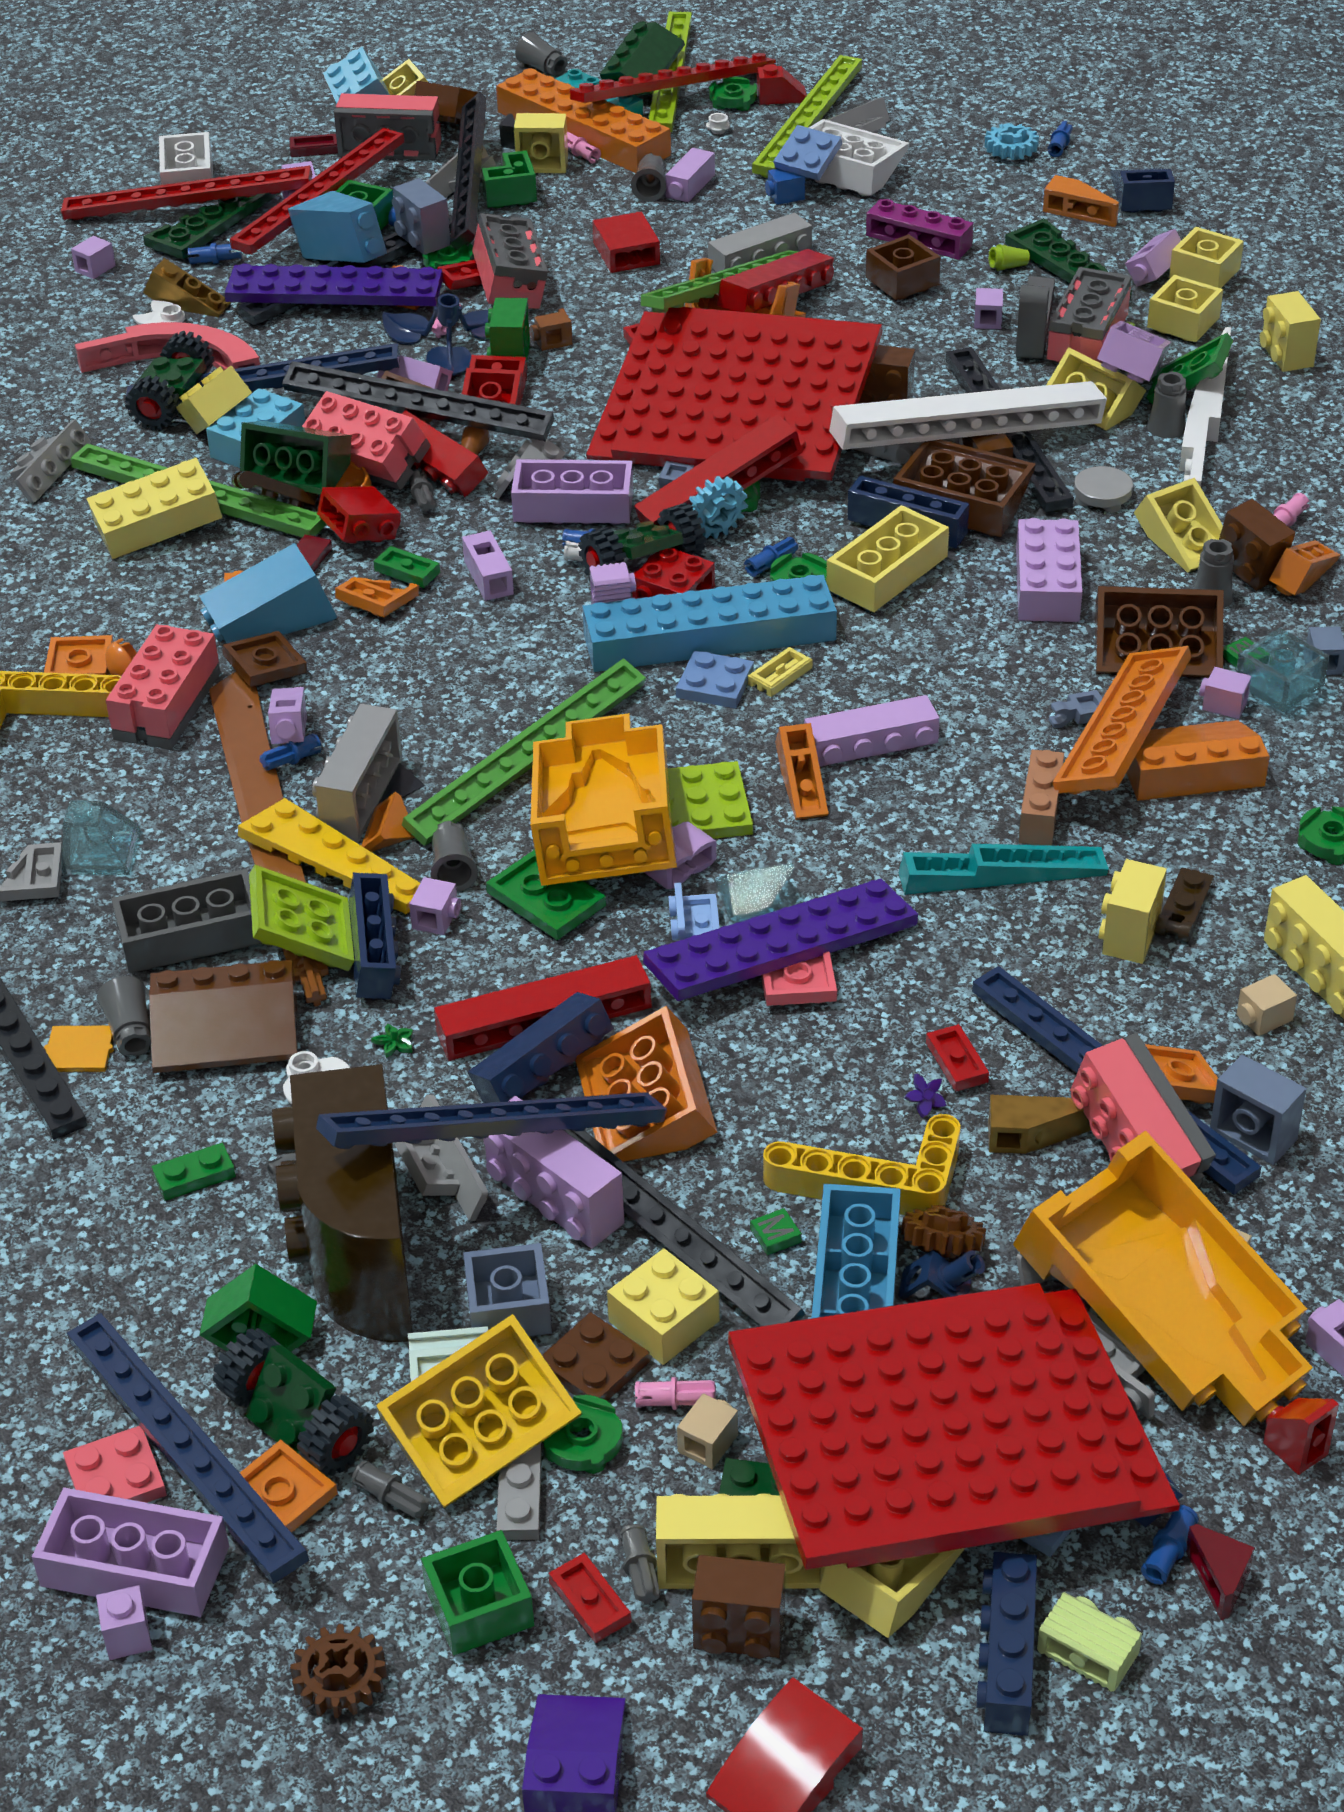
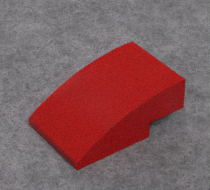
M471 355L470 366L466 368L462 394L520 405L528 374L526 357Z
M792 1677L762 1711L731 1752L707 1790L706 1797L725 1812H812L834 1788V1778L862 1748L863 1728Z

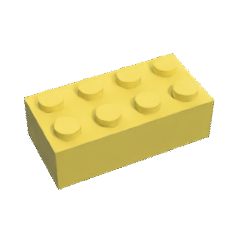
M197 457L86 498L94 522L112 559L222 518L215 491Z
M902 505L827 559L826 583L829 591L872 612L877 611L948 557L949 527Z
M1304 875L1272 889L1264 941L1270 949L1274 950L1287 962L1290 969L1296 971L1309 984L1310 988L1331 1006L1336 1014H1339L1344 1019V910L1307 875Z
M673 1494L671 1496H657L656 1552L659 1589H693L699 1555L786 1564L785 1589L820 1588L825 1567L805 1570L780 1495L729 1496L727 1494H716L713 1496H686L683 1494Z

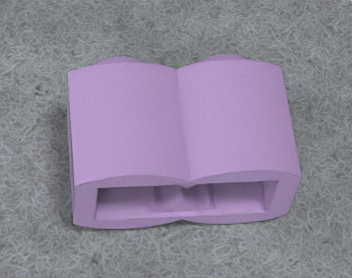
M683 822L672 827L677 868L644 872L666 889L675 888L674 883L682 884L691 874L703 871L716 860V840L690 822Z

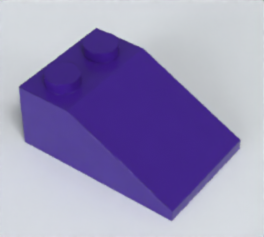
M537 1695L526 1750L522 1786L524 1812H617L626 1698Z

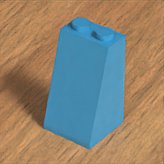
M330 191L288 208L301 254L305 259L365 263L387 254L374 206L371 202L336 191Z
M295 543L199 596L205 606L200 611L218 642L225 640L226 643H231L275 631L285 635L338 618L315 573Z

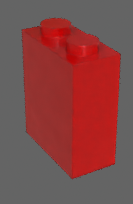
M642 211L592 220L593 243L610 273L660 264V241Z

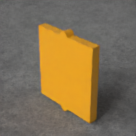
M109 1025L52 1026L49 1042L44 1046V1049L58 1072H106L109 1054L114 1051L112 1045L113 1037Z

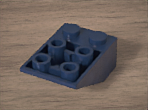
M1171 169L1110 170L1121 211L1135 213L1141 210L1160 212L1172 209L1175 180Z

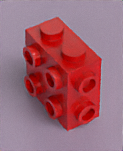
M374 486L322 488L317 515L342 541L346 543L368 540L382 542L383 540H393L396 538L397 529L401 523V513Z
M672 547L655 552L638 571L634 572L636 591L632 592V598L637 599L653 597L659 594L669 595L686 591L713 589L715 587V562L676 550Z

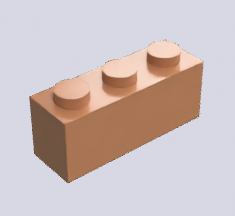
M1031 749L1021 809L1019 843L1052 846L1060 793L1058 794V790L1054 789L1052 782L1064 763L1063 752Z

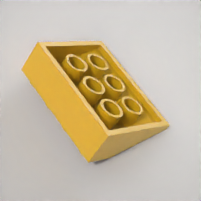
M513 1314L376 1405L379 1417L443 1508L449 1506L582 1415L580 1409Z

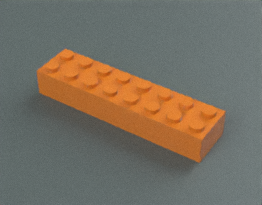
M525 69L522 73L507 78L506 81L496 85L499 113L505 116L512 114L514 120L517 113L566 114L567 132L577 137L585 138L587 143L598 148L601 152L600 158L634 173L637 172L640 161L647 154L652 153L655 156H661L663 160L671 156L670 128L606 100L588 103L571 100L570 89L575 87L558 81L552 76L537 72L535 69Z

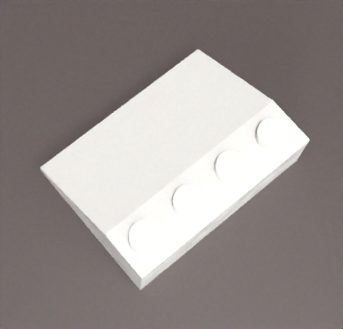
M825 119L809 127L840 136L843 143L820 180H815V182L833 184L842 190H854L862 196H871L884 187L909 148V142Z

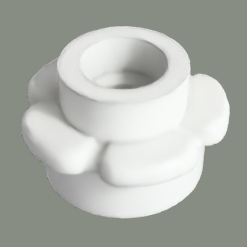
M713 113L709 116V122L706 123V127L711 129L713 134H723L730 128L728 116L724 113Z

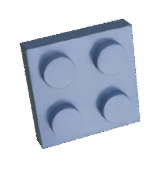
M797 125L774 159V166L777 169L819 181L842 146V139L840 136Z
M694 651L676 686V698L737 708L748 684V675L754 671V661Z

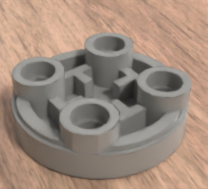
M1107 466L1090 467L1084 469L1075 477V501L1080 506L1100 507L1107 512L1113 513L1118 512L1121 509V505L1132 496L1133 480L1120 469Z

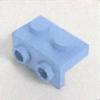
M674 883L675 896H668L670 917L677 916V919L670 920L672 940L680 941L694 935L719 929L716 893L682 896L681 883Z

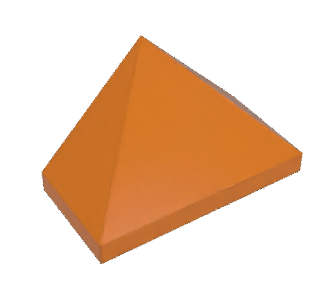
M397 792L393 793L374 809L361 844L362 847L370 852L415 838L402 826L403 818L408 815L401 795Z

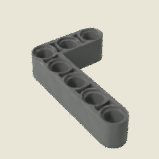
M1028 276L1027 285H1021L1016 357L1044 358L1054 298L1055 278Z

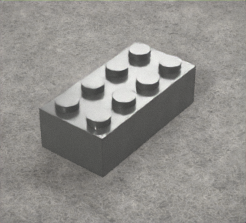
M247 868L111 898L129 973L262 944V942L253 938L250 883Z

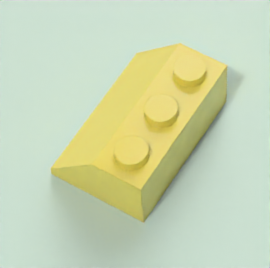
M1069 347L1047 385L1092 381L1107 398L1102 422L1094 425L1106 431L1131 416L1146 392L1141 385L1118 371L1108 370L1102 367L1101 363Z

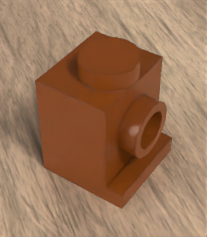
M564 308L558 309L556 313L534 317L535 325H530V335L532 341L537 342L541 351L573 345L572 322Z

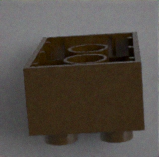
M377 1064L290 1075L292 1107L272 1109L277 1155L291 1153L296 1155V1159L281 1161V1165L276 1166L280 1212L302 1211V1216L284 1218L289 1264L310 1262L314 1291L320 1306L335 1323L356 1335L377 1341L409 1342L408 1333H413L393 1143H388L386 1146L381 1147L367 1144L354 1145L350 1149H339L332 1146L316 1129L319 1114L388 1110L383 1065Z

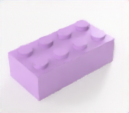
M1120 320L1110 327L1097 359L1103 361L1102 367L1114 372L1122 369L1129 372L1128 378L1143 383L1145 380L1150 381L1158 373L1171 341Z
M516 459L511 490L513 522H552L555 524L611 523L615 525L630 523L633 498L632 461Z
M1018 519L1016 543L1018 621L1080 622L1082 577L1078 521L1068 519Z
M514 1096V1097H513L512 1099H510L509 1101H522V1100H521L520 1098H518L517 1096ZM554 1130L551 1134L528 1132L522 1133L520 1136H509L506 1134L489 1135L488 1138L483 1139L486 1150V1168L490 1176L496 1181H502L513 1189L514 1193L521 1200H527L537 1207L546 1219L554 1220L566 1229L573 1239L580 1240L593 1249L624 1224L622 1173L564 1130Z
M63 1487L34 1550L32 1560L40 1587L96 1597L99 1594L139 1585L145 1607L201 1617L229 1549V1542L222 1516Z

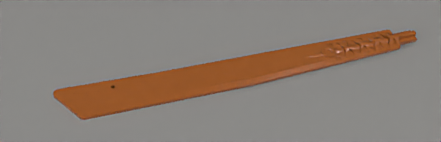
M235 671L211 687L209 693L240 820L243 823L284 798L276 768L265 770L259 760L260 755L271 749L267 738L257 686L250 687L239 673ZM247 841L254 865L306 883L301 863L298 865L289 861L288 854L277 849L270 852ZM282 948L285 960H292L295 981H301L306 1002H313L314 1007L320 1006V1000L327 999L321 976L329 974L328 966L323 962L306 956L295 955L291 951Z

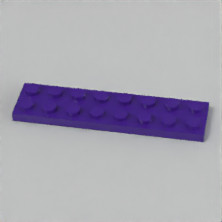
M240 264L233 267L225 290L226 302L436 306L442 285V269H434L432 267L416 269L404 266L396 268H381L380 266L361 268L351 265L344 267H329L327 265L306 267L298 264L292 266H277L275 264L252 266L250 264Z
M880 878L644 951L643 963L677 1001H681L788 967L801 961L822 956L823 953L828 951L830 953L916 926L918 923V913Z

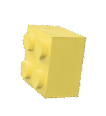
M517 113L514 124L515 152L527 150L535 173H566L568 164L566 114Z
M1195 227L1172 249L1169 278L1177 275L1222 288L1240 270L1244 241Z
M1173 275L1150 298L1147 327L1157 330L1162 334L1180 337L1185 341L1197 342L1220 318L1223 289Z
M1299 291L1267 296V304L1263 309L1264 326L1263 331L1260 333L1261 346L1267 350L1272 360L1277 363L1283 372L1314 367L1321 318Z
M221 366L201 380L204 385L203 387L200 383H197L179 397L182 403L176 408L196 434L206 429L252 393L232 366L225 370Z
M1126 859L1121 872H1114L1110 888L1112 894H1105L1101 913L1106 914V919L1102 920L1098 935L1099 939L1104 940L1102 954L1143 964L1154 937L1158 915L1162 911L1167 868Z
M664 1248L607 1291L609 1322L627 1337L648 1350L650 1355L662 1365L666 1364L720 1321L719 1290Z

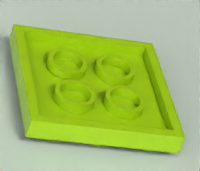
M738 761L668 768L672 827L683 822H690L713 839L753 834L752 818Z
M254 865L249 874L253 938L263 944L289 950L295 955L306 956L323 962L329 967H338L349 971L354 963V951L348 898Z

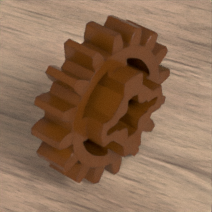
M931 1205V1208H926V1211L914 1209L913 1212H905L900 1235H903V1240L912 1241V1245L918 1246L919 1250L923 1252L934 1250L944 1258H955L956 1255H961V1252L967 1253L970 1250L982 1251L986 1228L983 1227L982 1222H974L975 1218L969 1217L964 1211L952 1210L944 1205Z
M338 1624L336 1633L330 1634L325 1627L320 1628L321 1638L316 1640L313 1637L307 1636L305 1638L307 1650L296 1649L294 1652L296 1663L290 1664V1671L295 1696L301 1695L302 1705L305 1708L315 1703L318 1716H322L327 1708L333 1710L334 1718H340L344 1708H348L353 1715L358 1714V1703L363 1702L371 1706L373 1704L371 1691L382 1693L384 1689L382 1678L387 1677V1668L383 1647L376 1646L373 1634H369L362 1639L359 1626H356L351 1633H345L343 1624ZM367 1663V1670L365 1672V1675L362 1677L361 1674L364 1672L363 1665ZM313 1669L314 1677L310 1678V1674Z

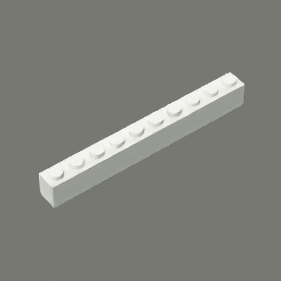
M1092 381L840 405L833 406L829 432L840 447L845 450L1098 424L1102 422L1107 398Z

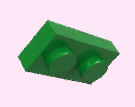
M390 546L373 561L374 571L407 583L417 584L422 588H425L441 573L440 563Z
M223 1142L151 1166L153 1176L164 1201L236 1177L233 1163Z

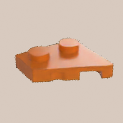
M353 577L335 588V599L343 601L351 607H358L369 611L378 617L389 615L419 596V585L409 583V586L405 589L391 588V581L370 580L360 577Z

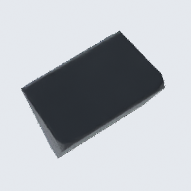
M508 114L499 125L501 147L515 149V120L512 114Z

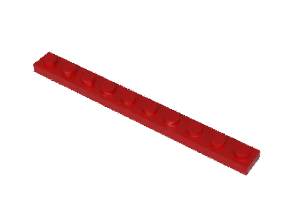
M754 53L752 58L737 56L733 58V61L715 60V64L712 65L710 63H697L695 68L679 66L677 71L663 69L658 70V74L655 75L652 73H640L637 78L622 76L619 77V81L615 82L614 80H600L597 85L582 83L579 84V88L570 89V99L588 103L757 73V67H764L768 64L776 65V59L767 58L764 53Z
M382 128L230 238L231 248L244 254L252 255L256 253L261 247L293 225L288 208L330 191H336L348 179L354 180L365 173L366 170L380 162L381 159L404 143V133Z
M308 165L67 197L63 200L61 214L63 220H80L90 216L104 217L112 213L121 212L127 214L135 210H155L158 207L165 206L179 207L188 203L203 204L207 201L218 199L226 201L241 196L254 197L257 194L264 193L277 194L286 190L297 191L312 180L313 174L311 166Z

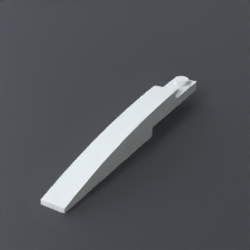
M1225 327L1221 335L1225 333L1230 335L1231 327ZM1228 357L1219 375L1212 379L1207 377L1197 385L1186 421L1179 471H1185L1184 481L1195 477L1200 487L1206 441L1218 442Z

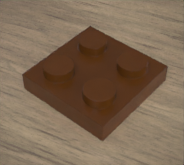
M279 631L223 644V656L250 687L261 686L268 682L288 679L306 673L307 662Z
M592 1312L588 1313L542 1355L566 1390L575 1396L592 1395L606 1401L650 1362V1352Z

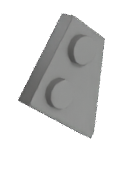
M62 842L27 845L20 854V858L12 863L6 871L7 879L0 886V901L59 897L64 855Z

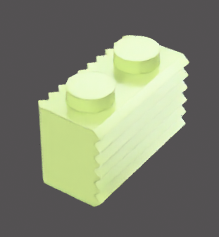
M1063 1592L1044 1623L1041 1624L1037 1650L1040 1654L1053 1658L1055 1662H1061L1063 1666H1068L1071 1671L1076 1670L1079 1675L1083 1674L1087 1679H1092L1094 1683H1100L1102 1687H1107L1112 1692L1117 1689L1138 1656L1142 1633L1137 1631L1136 1627L1129 1620L1123 1617L1113 1618L1099 1611L1091 1600L1082 1596L1075 1598Z

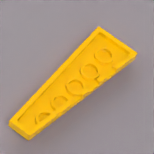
M288 799L280 800L238 825V837L270 852L277 849L288 854V860L298 865L301 862L315 867V873L324 877H338L343 880V886L350 889L353 872L387 874L389 893H392L394 896L393 909L404 914L410 912L409 903L420 882Z

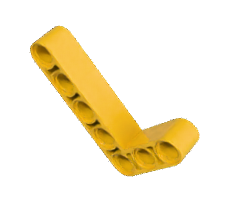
M0 671V729L7 713L109 717L106 699L121 676Z
M938 1114L931 1117L926 1125L916 1165L789 1142H773L764 1149L763 1181L771 1190L822 1200L824 1184L901 1189L900 1214L905 1215L907 1211L913 1212L914 1209L926 1211V1208H931V1205L945 1206L959 1155L960 1123L955 1117L948 1114Z

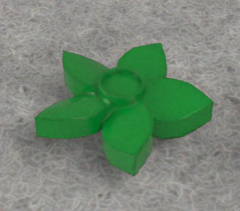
M387 1024L385 1026V1035L372 1037L371 1043L385 1045L384 1055L386 1058L391 1056L396 1049L401 1053H412L410 1040L413 1030L408 1028H400L398 1030L392 1025Z

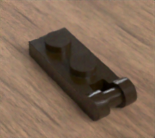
M251 471L235 472L231 478L233 486L238 489L255 488L261 490L260 495L263 497L277 500L279 496L288 499L287 504L303 509L305 505L314 506L318 496L316 493L305 492L304 489Z
M1181 867L1161 914L1158 915L1154 934L1165 936L1168 933L1178 936V940L1189 942L1213 887L1214 875Z

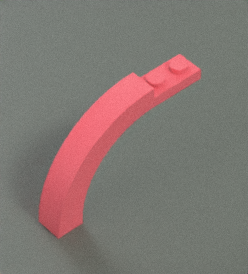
M161 322L125 327L126 333L75 344L81 373L143 359L162 357L160 353L163 347L175 333L179 334L181 331H185L186 335L189 331L194 332L195 338L200 335L202 343L205 341L209 343L207 349L212 348L214 352L211 356L214 357L212 364L216 368L221 366L225 370L229 366L237 369L260 365L259 356L255 350L242 339L217 328L192 323Z

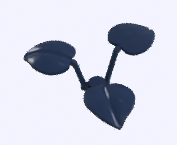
M447 293L438 297V306L434 307V313L429 322L425 317L413 313L391 314L383 312L382 319L385 332L394 342L413 345L421 340V336L429 335L436 318H438L441 325L446 327L447 347L438 346L429 350L426 355V363L453 371L452 376L465 373L466 368H469L471 353L462 346L452 347V326L460 319L465 331H471L475 338L485 339V324L488 323L489 309L472 311L463 315L462 307L459 306V298L454 294Z

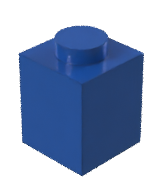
M780 169L768 170V181H765L766 193L773 199L776 205L805 200V177Z

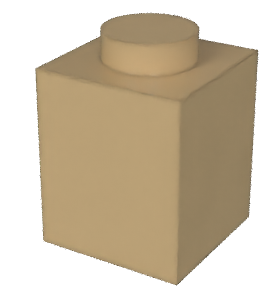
M1273 974L1240 989L1237 1016L1243 1024L1248 1025L1258 1036H1261L1293 1021L1297 994L1277 975Z
M703 1393L677 1426L678 1452L713 1469L738 1436V1410L724 1400H716Z

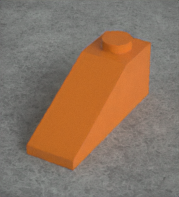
M1055 175L1045 187L1043 212L1111 227L1117 226L1119 202L1077 179Z
M1316 540L1286 548L1269 581L1277 585L1276 589L1285 595L1292 596L1304 593L1338 561L1341 555Z
M811 723L779 727L775 741L781 774L795 820L828 816L829 813Z

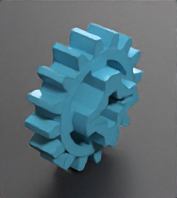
M1012 123L999 124V128L991 127V131L986 132L984 147L987 148V153L992 152L994 157L999 156L1001 159L1009 157L1011 160L1024 159V155L1031 157L1032 152H1037L1039 135H1037V131H1031V127H1024L1022 124L1014 126Z
M716 476L714 483H711L708 479L705 480L706 487L702 489L697 486L696 491L698 494L689 497V500L693 503V510L696 509L698 512L697 518L702 519L703 523L700 525L701 528H705L703 536L706 538L711 534L714 539H717L721 531L727 535L730 526L733 528L737 527L735 522L737 518H744L741 510L748 508V505L744 502L747 494L736 481H733L728 476L724 480L720 476Z

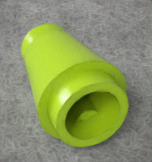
M1001 244L991 247L988 257L990 267L995 268L997 271L1027 266L1030 259L1028 250Z

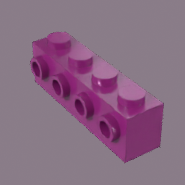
M880 199L866 213V236L889 242L910 234L936 254L960 260L972 247L974 223L965 221L960 217L942 215L937 211H926L918 209L913 205H902L894 203L889 199Z

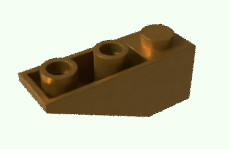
M166 258L152 270L143 292L153 300L179 305L182 311L217 318L231 304V302H226L225 297L211 289Z
M990 1094L988 1117L989 1152L1027 1154L1091 1131L1090 1122L1084 1114V1109L1077 1108L1072 1098Z

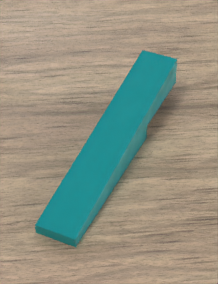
M972 843L969 854L903 852L898 873L904 895L1106 876L1109 868L1102 847Z

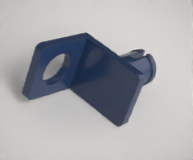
M932 1250L904 1268L898 1296L904 1300L927 1285L945 1298L969 1294L971 1278L980 1275L985 1270L984 1260L979 1254L975 1256V1251L970 1250L964 1256L951 1263ZM921 1269L919 1277L910 1284L913 1275Z

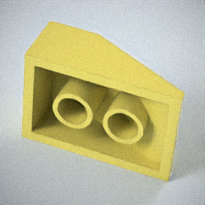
M410 59L383 78L390 95L414 96L416 81L428 82Z
M1195 477L1146 495L1134 511L1147 537L1187 573L1198 569L1204 543L1210 539L1219 540L1223 527Z
M965 1548L848 1569L846 1563L825 1567L819 1590L879 1633L889 1638L915 1614Z

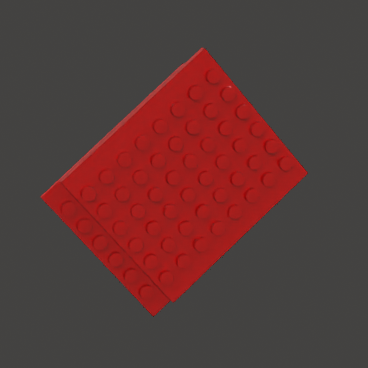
M691 307L668 308L666 313L644 311L586 457L587 459L632 461V464L664 467L666 461L694 465L695 467L778 414L797 430L803 452L764 477L805 482L806 478L832 481L843 450L829 432L833 406L859 403L883 333L882 324Z
M1040 1283L728 1332V1344L805 1570L846 1563L848 1569L1179 1511L1180 1504L1075 1288L1044 1293Z

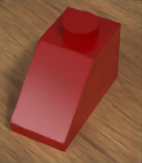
M768 64L764 67H757V94L760 105L802 103L806 98L805 86L782 66Z
M1297 1398L1285 1407H1276L1266 1419L1267 1426L1263 1443L1295 1473L1300 1475L1328 1455L1339 1404L1334 1399Z

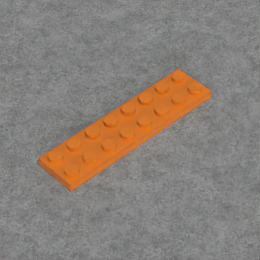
M1189 646L1129 653L1052 783L1054 789L1058 790V794L1068 792L1069 794H1079L1084 791L1098 789L1110 791L1118 788L1192 657Z

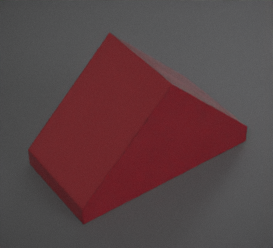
M1201 1525L1189 1526L1186 1554L1220 1620L1228 1619L1249 1576L1255 1547Z

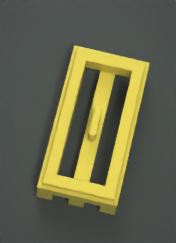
M788 647L749 674L748 685L753 687L757 684V690L763 692L766 689L767 695L772 697L812 669L813 659Z

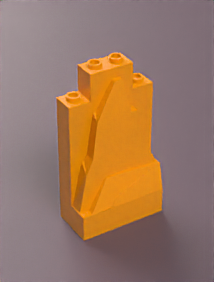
M629 713L566 722V737L533 742L530 825L541 886L677 868L676 848L671 822L667 752L662 724L632 728Z
M1146 1130L1118 1149L1105 1170L1071 1194L1066 1196L1060 1190L1034 1208L1013 1243L1014 1247L1043 1280L1052 1275L1070 1289L1075 1288L1079 1295L1087 1301L1182 1411L1194 1402L1200 1407L1216 1395L1245 1427L1255 1418L1263 1422L1278 1407L1276 1402L1285 1396L1290 1401L1307 1386L1303 1379L1313 1367L1288 1340L1302 1327L1298 1320L1307 1308Z

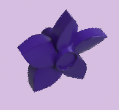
M916 1073L914 1074L916 1090L908 1092L904 1099L914 1103L918 1102L917 1111L923 1118L929 1114L932 1107L940 1108L947 1105L944 1098L936 1093L940 1089L942 1079H934L927 1084L925 1079Z

